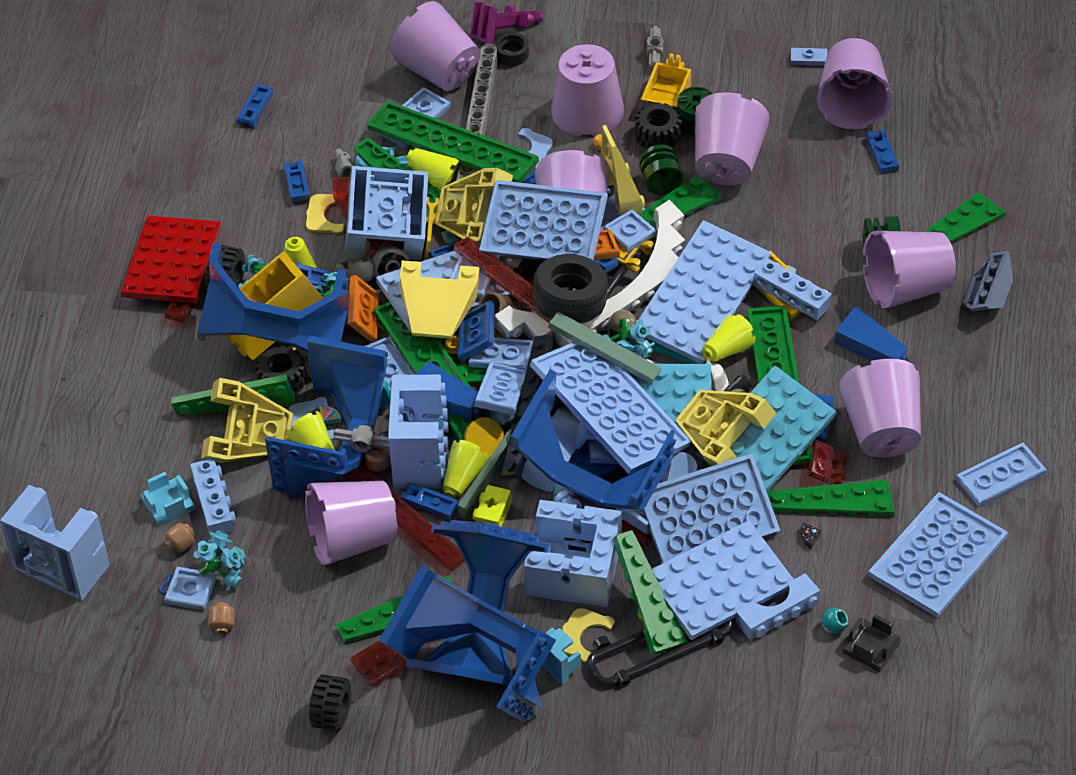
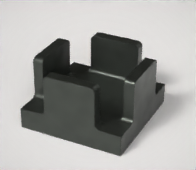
M876 614L873 616L872 622L859 617L849 632V641L843 648V653L881 672L900 645L901 637L892 632V622Z

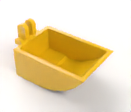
M670 53L669 59L666 60L665 64L656 62L642 95V101L655 104L657 102H661V104L667 103L668 106L672 105L677 108L679 93L691 86V69L684 68L685 62H681V55H677L675 61L674 54Z

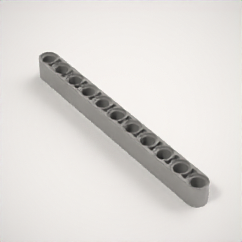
M485 44L480 50L481 55L466 126L467 130L485 136L498 63L497 48L493 44ZM459 164L457 180L478 170Z

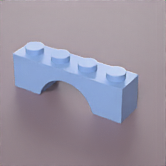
M806 573L788 582V597L783 603L767 607L752 602L736 611V624L750 641L756 637H762L772 628H778L783 622L790 618H796L801 612L808 608H814L819 603L820 590Z

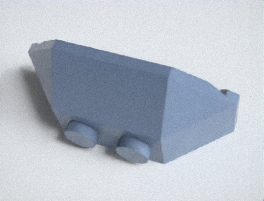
M1008 251L990 254L988 260L973 275L963 300V305L969 310L988 311L1004 307L1013 282L1010 253Z

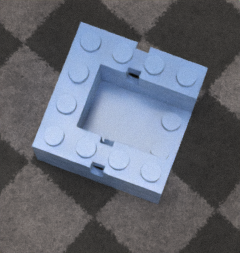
M352 166L349 185L345 255L364 256L366 240L369 238L403 241V250L409 257V260H421L425 241L428 172Z
M392 375L388 441L394 489H406L409 483H414L427 489H442L446 473L445 464H447V452H444V448H448V436H445V433L449 432L448 421H445L448 419L447 398L443 396L445 395V383L441 382V375Z
M28 485L0 520L14 570L81 601L110 565L98 515L93 511L80 508L63 531L60 532L55 528L47 493L42 488Z
M540 500L536 514L538 538H541V543L549 544L548 553L531 552L526 557L524 562L525 595L607 607L618 561V554L612 538L622 533V511L589 506L579 509L574 504ZM565 537H566V538H573V539H575V540H574V541L565 540ZM581 540L591 541V543H584ZM569 545L586 547V552L569 550Z

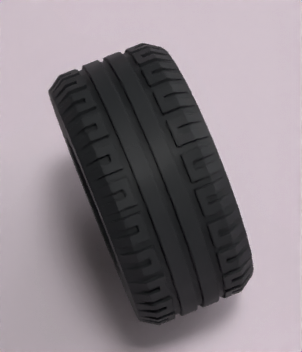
M561 254L548 258L536 269L533 281V302L540 313L548 319L552 320L560 312L582 324L597 317L605 308L608 278L602 267L592 259L577 254ZM567 287H568V288H575V289H578V290H576V291H570V290H565V289H562V288H567Z

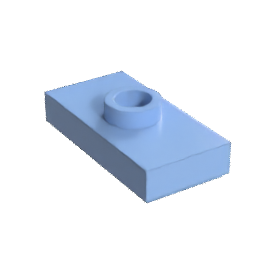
M791 48V65H825L827 49Z

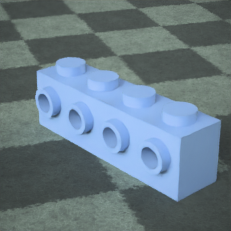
M768 258L754 272V286L817 321L831 305L832 294L827 290L816 286L811 281L798 276L793 271L787 270Z
M214 458L190 464L208 531L216 533L218 530L224 531L226 534L234 532L233 524L236 523L234 511H229L232 505L230 497L224 494L227 492L225 481L220 480V477H223L220 465L216 466Z

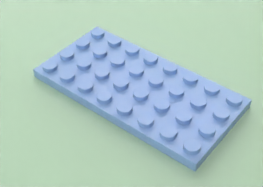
M703 220L639 318V320L644 321V325L647 328H650V335H647L646 338L699 364H704L706 361L702 351L704 344L726 316L736 313L754 283V272L767 258H770L771 252Z
M573 342L531 360L530 366L543 380L549 370L557 373L555 394L628 474L634 473L653 463L671 429L675 431L674 439H676L673 454L690 447L692 441L626 370Z

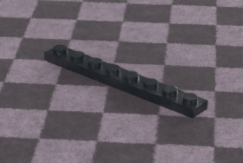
M550 334L534 337L511 435L543 382V379L533 370L530 363L531 360L551 352L554 337ZM511 436L501 477L505 480L521 478L526 460L510 444Z

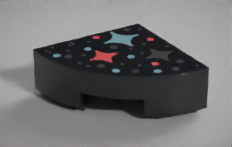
M803 522L801 537L804 544L812 549L820 538L822 530Z

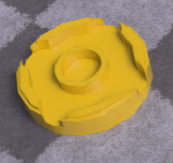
M478 418L472 421L466 427L464 433L465 441L481 447L479 451L483 454L486 451L490 457L504 438L501 426L490 418Z

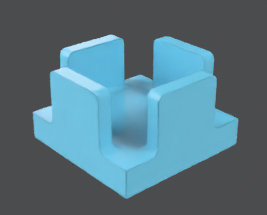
M165 472L147 480L149 490L140 494L141 500L158 526L195 510V505L189 496L188 487L180 475L169 481Z
M551 628L545 633L556 639V642L542 667L563 686L569 681V674L581 666V654L577 651L568 657L563 651L573 644V640L562 629L554 630Z

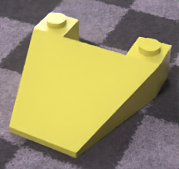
M603 125L601 158L610 167L608 186L614 185L615 204L619 216L631 209L638 215L642 214V207L645 206L644 197L639 195L630 175L628 163L624 162L607 126Z
M484 168L442 187L434 223L464 240L480 246L495 181L512 182L513 175L498 168Z
M402 261L400 292L412 335L448 339L453 337L477 298L479 267L460 266L458 280L422 277L421 262Z
M219 378L213 382L211 401L230 406L224 439L213 436L206 438L203 444L202 460L214 458L217 463H225L267 456L266 436L289 441L286 431L287 429L291 431L292 412L238 381Z
M699 390L675 421L708 463L714 466L736 459L737 456L730 447L746 427L752 423L764 429L776 415V412L766 399L753 393Z

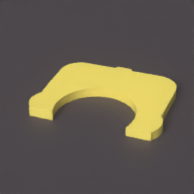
M344 193L337 195H313L310 198L309 208L306 212L307 230L316 233L342 234L344 223H331L326 220L324 214L332 205H347L348 195Z
M584 608L576 609L562 628L573 640V644L563 652L572 656L578 651L581 654V661L586 664L587 658L592 652L587 651L581 645V635L585 630L597 626L611 631L615 620L610 616H602Z

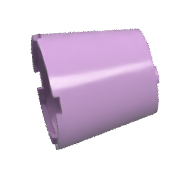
M436 1L426 2L416 8L417 12L413 16H407L396 30L390 44L391 57L399 64L439 88L451 91L461 86L471 76L478 65L481 52L441 4Z
M858 38L842 40L836 43L827 54L817 93V105L825 119L835 126L844 129L867 128V125L875 121L876 123L879 122L890 108L891 90L880 53L872 43Z
M584 44L572 47L564 52L559 60L551 112L555 124L561 130L571 135L581 137V134H592V137L602 134L603 125H606L610 132L619 125L624 115V103L613 56L600 46Z
M715 93L703 98L696 107L695 168L703 179L718 185L734 186L742 184L750 178L770 121L767 109L753 98L750 101L742 98V94Z
M559 151L543 157L541 163L536 165V185L607 193L610 167L605 160L595 154L591 157L584 155V151Z
M873 231L866 238L863 254L866 255V265H863L864 278L872 300L876 305L880 304L881 308L897 306L948 290L952 287L956 273L955 255L952 245L945 234L940 232Z
M899 359L871 361L872 365L862 368L858 365L852 368L841 378L839 387L862 452L872 457L884 458L902 455L917 447L921 441L919 370L917 371L912 363Z
M386 482L310 483L307 485L308 490H310L306 491L305 494L307 523L310 537H315L317 546H314L315 554L322 565L332 564L396 540L398 529L395 512L396 504Z

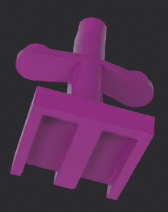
M475 1L470 37L486 44H493L495 30L514 26L527 27L532 23L542 22L543 13L536 10L517 12L516 8L512 5L506 6L504 13H497V8Z

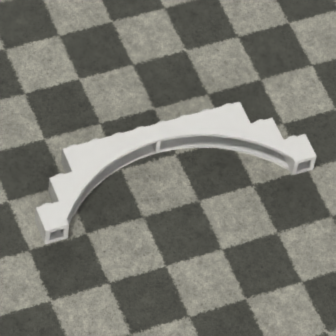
M670 200L655 209L653 216L657 230L655 247L642 272L624 290L606 300V305L601 315H598L591 321L582 323V325L596 333L602 330L606 331L609 325V318L614 312L619 310L635 311L646 300H652L653 295L657 292L678 260V256L684 250L685 239L677 232L683 225L684 214ZM509 305L494 315V327L504 338H518L524 333L533 341L536 336L550 334L561 347L573 343L572 340L548 328L551 320L541 313L516 310Z

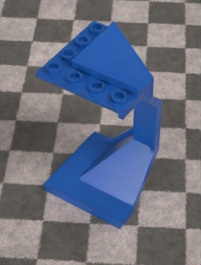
M213 242L209 257L210 282L198 327V340L205 341L206 336L247 335L293 345L308 352L307 340L309 336L341 342L349 306V291L347 290L349 278L346 277L345 270L338 269L334 289L329 296L300 311L286 309L247 299L223 269L221 244Z
M309 336L307 346L314 392L329 395L333 398L349 431H353L354 428L360 425L369 426L374 430L387 367L386 351ZM267 436L265 438L273 490L288 492L289 499L309 491L307 485L310 483H326L341 474L343 475L359 467L364 452L356 451L351 446V442L343 441L339 451Z
M549 370L512 433L510 444L552 482L602 507L644 511L658 483L668 481L672 465V454L676 439H674L675 431L671 429L651 465L611 484L564 460L550 415L554 407L557 373Z
M451 520V523L441 521V525L432 524L431 533L448 536L455 540L469 569L466 591L502 612L505 610L509 583L513 574L531 552L548 553L549 544L541 543V538H538L536 534L489 523ZM478 633L446 638L425 660L407 658L406 667L503 685H509L513 678L505 648Z
M421 565L379 641L407 658L415 659L420 648L425 643L469 633H478L516 654L517 671L500 699L497 708L526 723L533 716L535 705L542 708L535 677L556 639L538 628L534 629L489 605Z

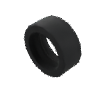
M515 32L506 33L498 37L495 42L497 59L502 64L509 66L519 65L529 57V41L522 34ZM514 45L522 48L520 51L511 53L502 50L507 46Z

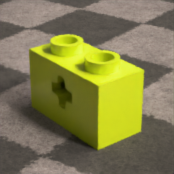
M487 485L485 492H482L480 495L479 507L474 509L473 520L475 522L502 526L512 503L511 490Z

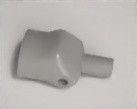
M336 149L337 161L335 170L341 180H348L351 177L354 161L348 153L342 152L341 149Z

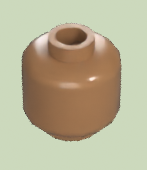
M373 446L372 449L364 452L366 467L374 472L386 470L391 462L390 450Z
M177 523L165 533L167 541L164 544L171 552L175 550L178 553H183L194 544V537L196 535L187 523Z
M217 602L208 609V628L215 631V634L224 635L234 628L235 610L229 606V603Z

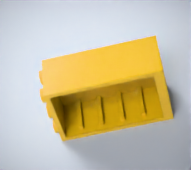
M284 251L239 288L250 301L296 311L303 310L323 299L321 294ZM226 335L244 357L248 355L252 360L275 342L247 335Z

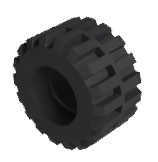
M661 102L643 106L635 117L636 140L639 141L641 146L645 145L646 149L655 145L675 146L681 139V115L679 111L675 110L674 106H668L667 103L661 104Z
M221 244L223 269L238 286L242 283L244 271L242 270V266L245 264L244 251L240 248ZM209 259L205 272L207 289L210 282Z
M282 345L278 348L274 346L272 347L273 349H266L265 353L259 355L255 365L257 380L287 374L294 393L300 392V388L305 386L307 379L305 362L302 354H299L297 349L293 350V347L290 346L288 348Z
M321 674L314 684L309 704L311 727L335 732L341 730L346 721L351 700V686L348 678Z

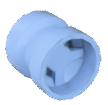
M568 489L560 491L554 498V502L577 505V508H582V504L578 499H574V494Z

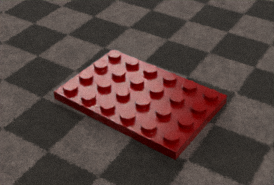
M147 215L121 289V297L197 303L205 279L206 266L213 242H217L221 230V221Z

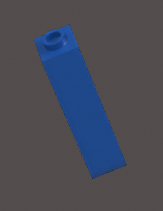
M855 306L836 330V345L870 361L879 359L908 361V356H906L907 347L859 307Z
M429 361L415 374L441 375V382L445 383V395L443 396L447 398L446 408L448 413L472 421L484 411V408L474 406L478 395L477 391Z

